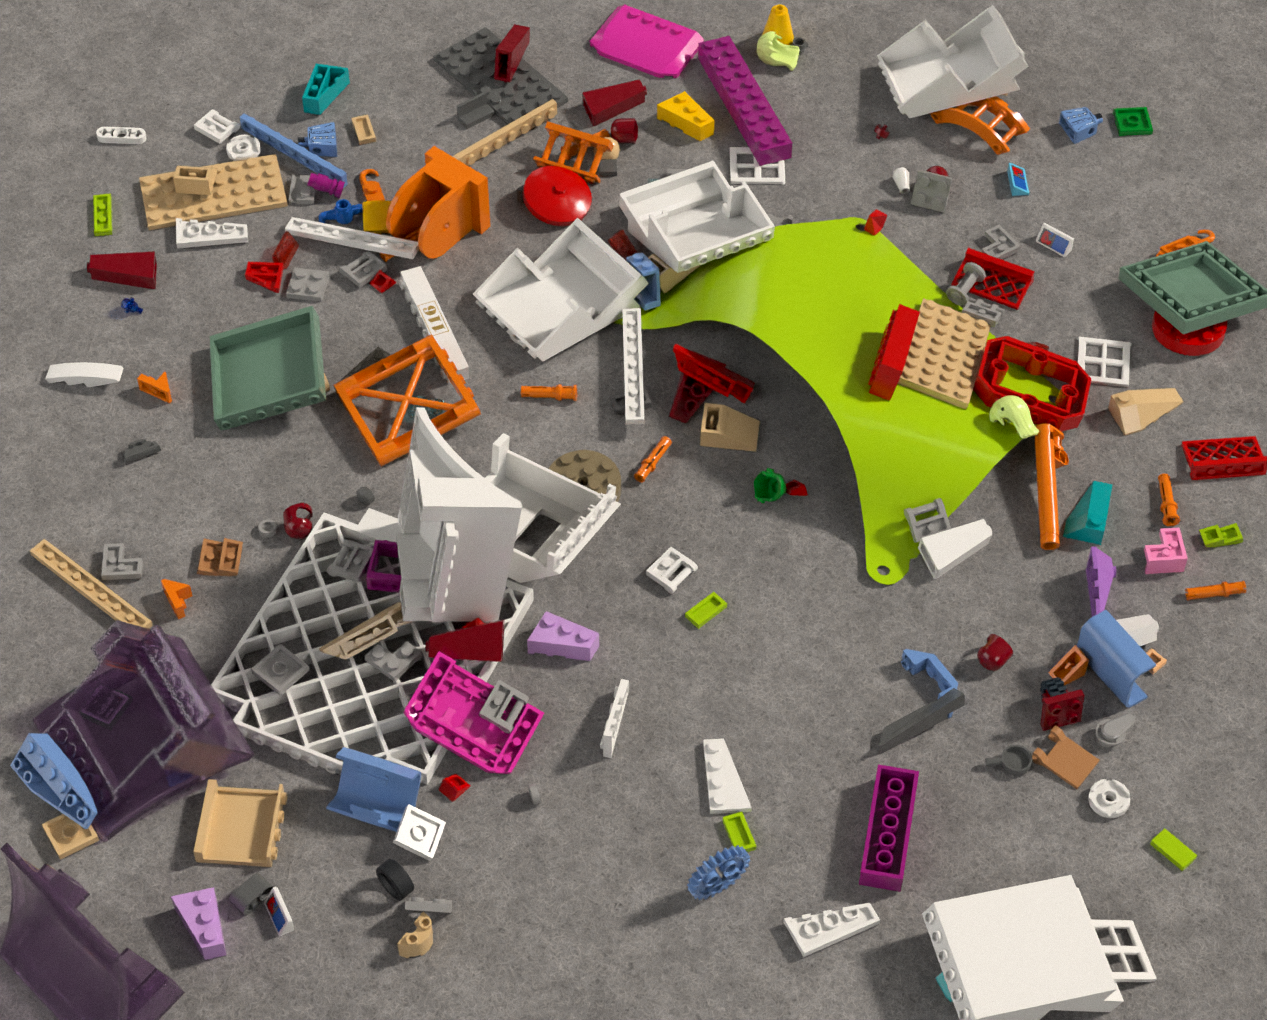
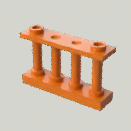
M547 121L545 129L550 136L542 157L534 156L533 158L537 167H564L577 173L588 183H600L601 180L596 175V171L603 152H612L614 145L611 140ZM563 137L565 143L558 162L548 160L556 138ZM576 141L581 144L574 166H566L564 163L571 144ZM590 146L596 147L597 151L589 172L579 170L587 148Z

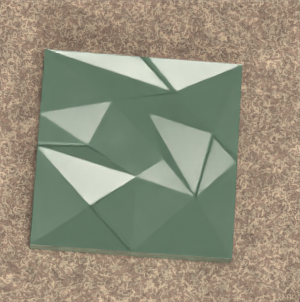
M1208 241L1120 267L1118 279L1182 334L1267 308V289Z

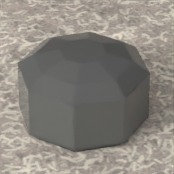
M364 486L356 491L357 498L362 504L370 505L375 501L374 494L369 488Z

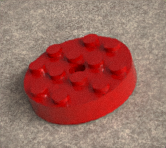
M1157 311L1154 313L1152 331L1159 343L1173 352L1189 356L1205 355L1215 351L1223 343L1227 329V321L1182 334Z

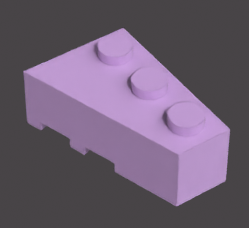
M546 611L527 640L528 654L542 653L547 656L558 655L569 659L590 661L599 647V633Z
M214 887L171 896L175 911L183 921L203 958L207 960L225 956L226 950Z

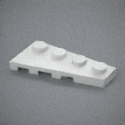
M176 218L177 248L248 242V228L246 224L224 223L220 225L213 221L198 223V220L190 219V222Z
M621 679L619 687H615V700L610 705L609 718L606 721L605 731L600 744V749H603V757H612L629 693V680Z
M724 738L704 739L703 747L710 814L752 812V807Z
M865 903L843 907V910L838 911L827 910L816 915H811L810 913L794 919L788 917L784 918L783 923L802 956L806 957L880 924V919L872 905Z

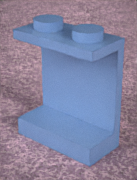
M636 253L626 257V261L649 283L634 300L644 310L661 306L659 268L643 253Z

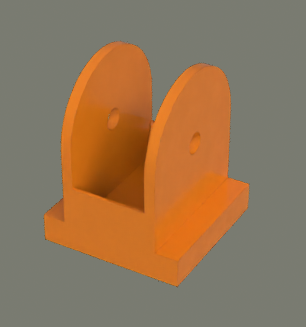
M435 146L425 153L426 165L399 188L391 201L386 217L387 230L396 238L402 239L421 226L418 237L419 250L423 255L432 259L445 254L472 229L482 234L490 227L488 177Z

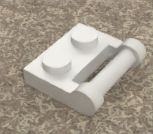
M213 109L194 124V129L221 144L232 133H236L240 129V124L226 119Z
M670 547L646 570V576L673 594L677 590V586L690 573H694L698 566L692 560ZM681 565L685 566L672 581L668 580Z

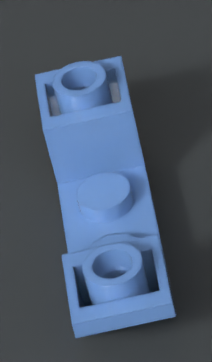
M909 649L903 650L901 663L904 669L909 670L912 675L926 669L928 675L931 678L934 677L938 682V686L942 691L938 694V699L951 689H957L958 682L935 654ZM953 712L947 714L948 719L952 717Z

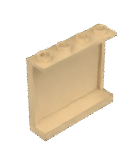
M208 779L194 847L196 862L272 867V862L277 859L278 849L275 847L276 841H280L281 838L279 823L284 821L282 807L287 804V793L284 792L283 784H279L278 791L218 787L217 780Z

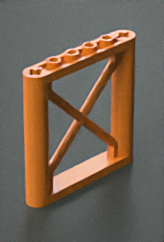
M432 334L333 385L339 399L381 467L409 453L412 430L396 438L409 404L446 410L443 414L431 419L440 435L481 415L473 399L474 394L470 387H465L464 384L466 382L463 376L456 373L458 370L454 362H449L447 351L445 348H440ZM434 357L436 358L462 400L449 404L412 397L426 361ZM417 363L405 395L367 389ZM361 395L401 402L387 439L379 443L376 442L353 404V399Z

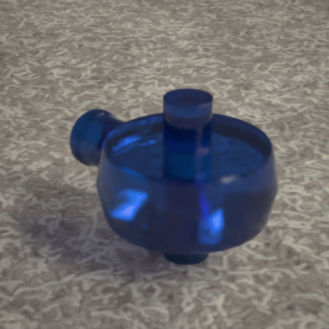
M133 297L130 299L124 298L121 302V307L125 309V313L138 312L141 314L143 308L138 307Z

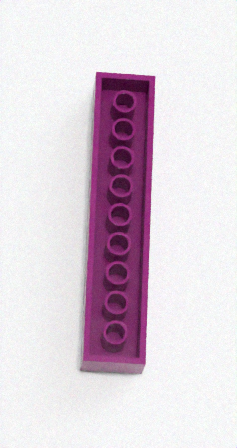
M730 36L698 43V59L759 166L792 158L793 143Z

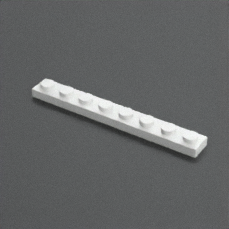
M292 217L285 227V232L289 235L414 259L419 251L418 242L295 217Z
M641 308L623 309L626 425L644 424Z

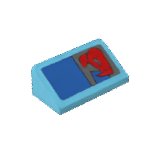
M1008 163L1007 173L1012 196L1029 195L1025 169Z

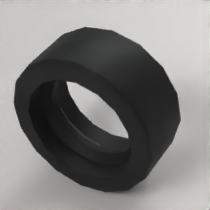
M388 859L376 869V875L382 886L396 900L401 901L414 890V884L410 876L394 859Z

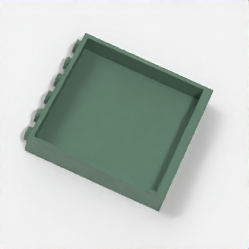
M313 306L210 336L214 421L220 430H227L326 401L320 322Z

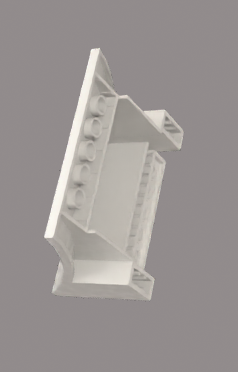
M416 407L397 521L402 534H396L402 577L399 594L403 621H473L477 617L482 621L499 620L522 504L519 500L500 490L471 468L443 439L429 419L425 408Z

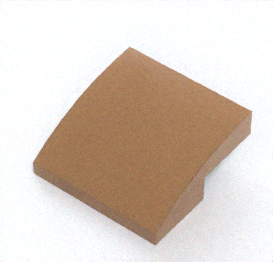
M224 538L223 542L203 539L197 574L237 576L243 542Z

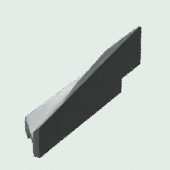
M953 688L938 700L936 699L884 727L880 743L878 744L879 754L892 749L947 719V714L965 705L964 693Z

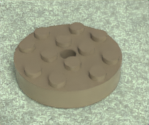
M591 450L572 451L560 456L549 467L550 470L579 484L582 481L583 486L600 494L606 495L607 486L611 484L616 487V502L620 499L621 475L619 469L610 458L599 452Z

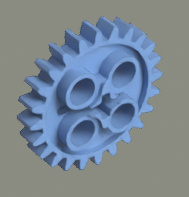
M739 845L735 848L733 846L729 849L724 848L721 853L717 851L714 857L709 856V860L703 861V865L696 868L697 872L691 874L693 877L688 879L690 883L687 884V889L695 899L701 900L704 898L706 900L709 896L714 897L716 893L719 894L723 889H728L730 884H735V880L740 879V875L746 872L745 868L749 867L748 863L751 861L749 854ZM716 867H717V869L719 870V872L722 874V878H721V877L719 876V874L716 872V870H715Z

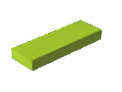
M111 193L93 195L94 235H112Z

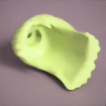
M774 31L763 34L758 40L756 49L759 59L767 65L787 66L790 71H793L799 58V47L779 42L777 38L782 39V37L775 34Z
M1013 395L1004 396L992 405L989 414L991 422L999 421L1002 425H1005L1003 419L1008 421V423L1012 421L1021 438L1032 437L1039 433V430L1032 422L1027 404L1021 398Z

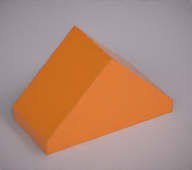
M1075 645L1048 673L1052 678H1061L1065 686L1085 675L1089 659Z

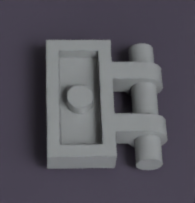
M970 298L962 310V313H966L978 320H984L992 327L997 325L1005 312V309L999 308V305L985 303L984 300L979 298L977 300Z

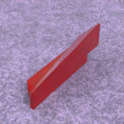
M678 344L674 345L673 352L675 353L679 371L726 397L732 394L745 404L754 388L755 383Z

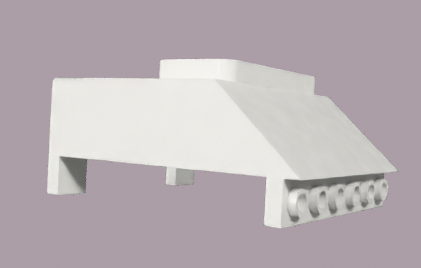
M503 433L493 443L491 472L485 479L511 497L519 500L522 504L515 541L540 514L561 523L532 557L515 548L513 549L508 577L523 583L559 575L621 505V503L616 502V487L609 484L606 495L595 492L510 451V436Z

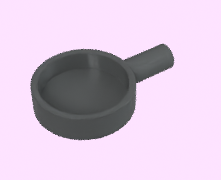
M1010 745L1003 750L1001 757L985 758L986 766L1001 765L1009 774L1023 775L1031 768L1032 754L1024 746Z

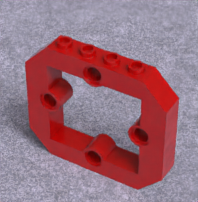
M1010 336L987 340L981 354L973 390L984 404L990 408L994 402L1004 396H1017L1027 404L1033 424H1050L1062 432L1078 428L1085 413L1091 377L1077 361ZM1004 360L1025 367L1026 371L1032 375L1039 376L1044 374L1068 383V385L1062 386L1055 400L1056 406L1040 401L1031 394H1022L1000 386L999 384L1003 382L1009 369V365Z

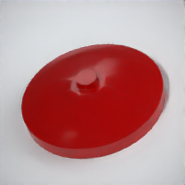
M545 166L534 170L527 177L522 192L527 209L537 219L554 226H570L577 218L582 220L587 215L592 203L591 191L584 179L577 173L560 166Z

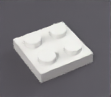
M407 805L393 843L430 861L434 857L446 822L411 805Z

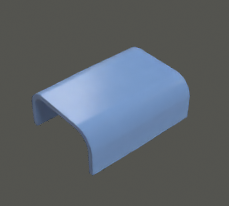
M1107 610L1090 618L1082 626L1077 644L1089 659L1088 665L1126 707H1132L1145 700L1148 696L1135 683V680L1143 673L1156 667L1155 662Z
M343 747L336 754V758L343 760L339 788L336 796L327 805L326 809L397 832L405 807L407 805L416 806L421 772Z

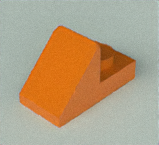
M163 372L157 380L144 374L137 378L141 391L165 402H172L166 372Z
M167 579L161 580L163 591L177 618L186 617L184 609L187 607L184 600L193 596L190 585Z

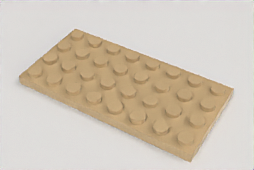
M276 154L203 166L217 168L211 195L176 193L173 179L175 171L139 177L149 230L176 226V218L190 222V219L201 222L288 206Z
M923 298L908 356L898 384L967 409L981 354L991 325H988L984 320H978L966 313L955 311L950 307H945L932 300Z

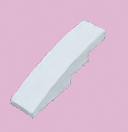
M87 362L50 365L45 379L48 383L65 381L68 385L84 383L87 387H94L119 382L124 368L119 365Z

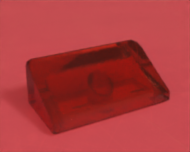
M289 231L283 234L272 255L273 263H283L284 270L288 268L299 247V244Z

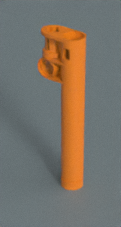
M1039 424L1035 426L1039 430V433L1035 435L1040 547L1044 550H1055L1060 547L1056 469L1068 465L1069 459L1062 447L1061 441L1064 439V434L1050 424Z

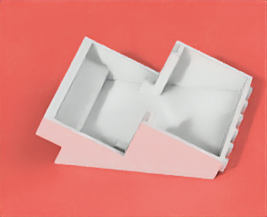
M993 5L944 41L925 19L877 55L880 61L878 65L883 70L882 74L886 78L885 81L894 96L893 99L899 105L897 106L899 111L903 115L906 114L909 118L1018 91L1020 88L1014 77L1029 67L1001 14Z
M714 161L619 194V206L628 219V232L677 273L687 271L692 267L703 265L714 259H720L725 255L736 253L739 250L753 247L758 243L774 238L775 226L746 182L744 181L741 186L733 188V186L729 185Z
M577 218L534 263L517 247L473 295L477 298L475 302L482 309L487 308L485 312L492 319L497 317L498 320L496 322L503 329L507 327L508 330L506 332L513 339L515 337L519 338L517 342L524 349L528 347L529 350L527 352L534 359L538 357L543 362L622 318L623 309L640 308L641 306L634 298L649 283L637 270ZM524 322H529V323L524 324V325H523L524 329H522V327H521L522 323H524Z
M1072 875L934 902L922 913L959 1020H1040L1050 1010L1112 1012L1124 1002L1118 985L1112 978L1090 923V915Z

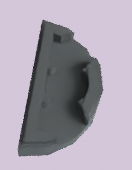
M146 439L135 440L128 445L127 450L123 454L125 464L161 451V448L155 441H146Z

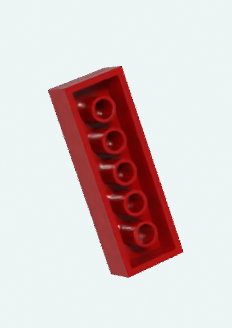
M899 304L897 310L893 309L890 321L885 327L868 385H871L870 394L889 401L891 400L903 373L920 311Z

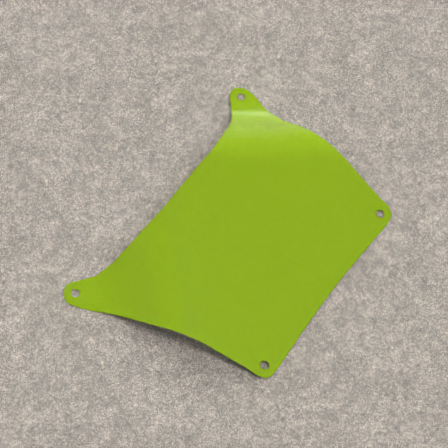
M848 217L775 226L774 238L769 241L758 243L753 247H747L736 253H731L720 259H714L700 265L699 268L691 272L665 294L660 292L661 306L648 310L640 307L641 329L674 327L700 320H714L732 324L751 332L768 344L810 384L825 402L835 419L851 457L857 478L863 516L867 572L872 579L881 584H895L909 571L910 559L917 558L920 554L918 549L920 541L914 543L908 521L904 515V509H913L941 498L947 517H949L980 484L992 468L1024 438L1020 437L1012 421L1008 423V421L1003 419L1005 425H1002L999 421L991 422L989 418L991 408L984 404L974 390L972 391L967 409L901 384H897L890 401L870 394L871 385H868L885 327L890 321L893 309L897 310L899 304L919 311L923 298L932 300L942 306L950 307L961 313L963 308L949 300L947 294L881 232L874 236L867 231L858 230L856 228L857 224L865 226L867 222L862 218ZM623 318L616 320L615 323L623 325ZM989 332L987 340L996 338ZM1004 360L1009 365V369L1003 382L999 384L1000 386L1022 394H1031L1040 401L1056 406L1055 403L1048 399L1050 395L1057 397L1060 392L1042 375H1032L1026 371L1025 367ZM935 509L915 516L916 522L938 515V512ZM882 565L889 568L890 573L888 575H881L878 573L877 568Z

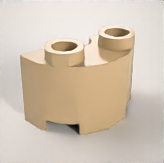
M424 911L414 922L417 929L413 933L406 932L397 943L400 956L405 958L422 956L430 950L433 944L432 921Z

